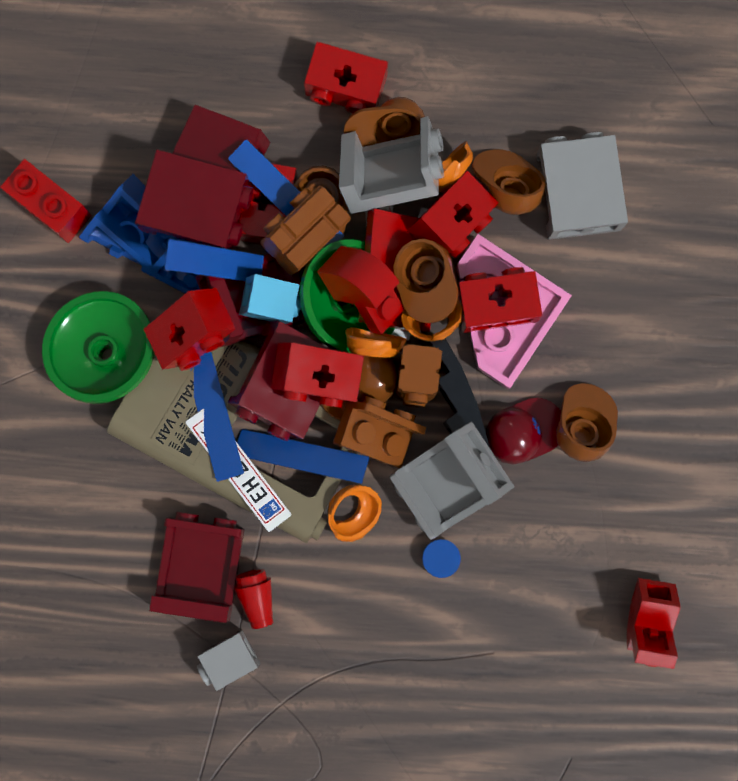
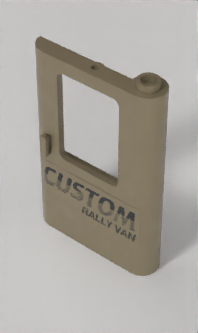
M248 340L211 351L231 426L234 425L238 418L235 415L237 408L227 402L230 396L238 395L261 350V347ZM154 354L153 362L147 375L134 390L124 397L109 423L107 433L253 513L228 479L216 481L209 453L186 424L188 419L198 413L194 399V367L192 371L191 369L180 371L179 367L162 370ZM320 405L315 417L338 429L340 421L331 417ZM343 447L341 449V451L357 454L356 452H353ZM259 471L291 513V516L277 527L306 544L310 538L318 540L328 523V520L322 516L342 479L326 476L317 494L313 497H306Z

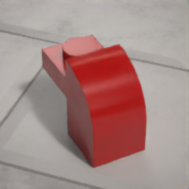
M340 246L317 271L334 300L355 304L371 333L382 335L404 310L394 291V288L400 283L397 277L381 260L364 250Z
M638 578L630 604L627 625V650L633 651L635 663L645 664L650 667L674 669L678 655L673 630L681 608L676 584Z

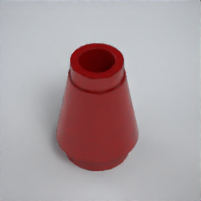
M265 569L251 570L235 577L237 585L234 586V590L250 622L251 628L259 629L272 625L274 622L272 617L271 577H267Z

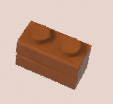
M320 185L312 192L305 187L290 202L294 209L285 218L278 213L263 227L267 235L260 241V244L290 275L295 274L308 263L351 220V216Z
M411 344L403 346L396 396L403 399V405L425 408L426 404L434 399L438 392L440 375L438 372L441 367L442 351L439 348Z

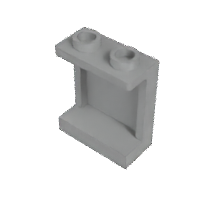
M428 116L420 118L421 134L362 147L356 131L341 134L339 189L351 214L439 195V179L444 178V170L438 152L443 151V140L440 130L438 128L433 129Z
M592 132L576 140L567 141V137L564 136L545 140V143L540 145L536 155L537 161H541L542 173L546 183L545 194L549 221L546 225L548 240L621 231L628 223L615 135L604 136L602 132Z
M473 422L458 429L443 441L390 475L396 493L404 499L415 516L418 527L426 533L430 540L436 538L445 530L484 506L490 505L515 487Z

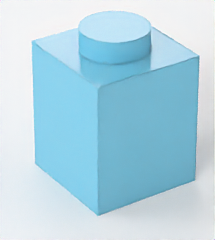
M257 274L246 277L239 315L265 321H281L285 324L292 323L293 317L296 318L301 309L300 295H298L299 284Z

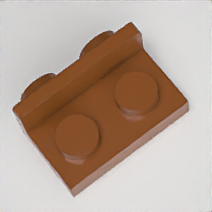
M365 396L363 402L347 401L333 444L368 456L389 466L401 468L412 434L424 435L426 427L414 422L415 415L398 409H394V412L391 413L385 410L386 403Z

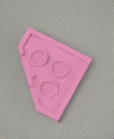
M477 234L456 266L459 282L464 281V276L474 273H486L487 278L502 276L501 271L515 267H524L525 272L534 271L479 234ZM537 272L536 278L543 315L538 322L470 332L477 369L508 390L512 387L572 296ZM495 291L489 301L495 300L498 306L501 307L507 297H500L498 291Z

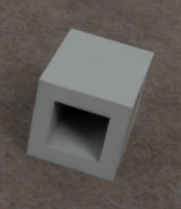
M242 630L202 652L198 656L201 663L197 665V669L204 683L207 686L213 684L215 690L218 691L257 669L261 663Z

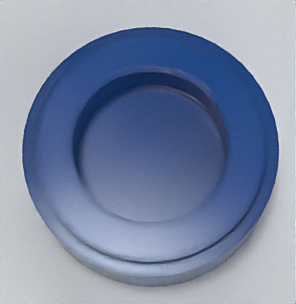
M438 539L430 542L425 547L422 553V563L426 571L432 576L446 578L454 574L459 568L461 561L460 552L452 542Z

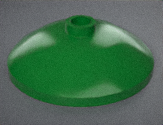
M345 239L325 245L307 263L300 283V304L306 323L322 343L336 351L351 353L346 344V330L350 327L369 332L370 330L366 323L358 322L359 311L355 304L342 302L339 305L333 299L317 272L340 246L365 250V242ZM388 327L384 334L391 335L395 328Z
M90 292L69 301L54 315L43 338L42 359L46 373L52 383L67 396L84 403H107L130 393L147 375L155 354L144 331V328L151 323L148 316L134 301L114 292ZM107 349H112L111 356L108 359H103V352Z

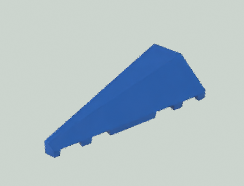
M132 174L118 187L105 206L93 217L79 238L86 243L93 240L110 249L109 254L117 259L124 256L142 266V272L183 293L200 290L195 278L197 274L165 270L169 239L198 243L159 232L156 235L142 232L135 224L146 186Z

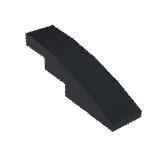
M446 338L438 341H429L428 347H436L442 351L441 367L446 375L439 379L438 390L455 414L443 423L445 428L451 435L468 423L473 422L489 447L477 401L461 364Z

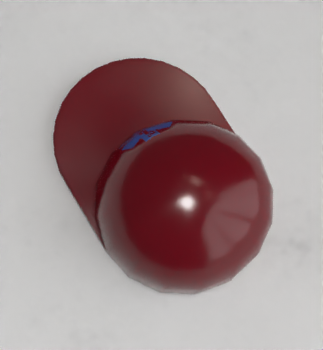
M530 398L501 410L491 418L486 426L485 432L490 450L500 462L513 465L527 462L552 451L558 446L556 429L560 421L561 410L553 402L543 398Z

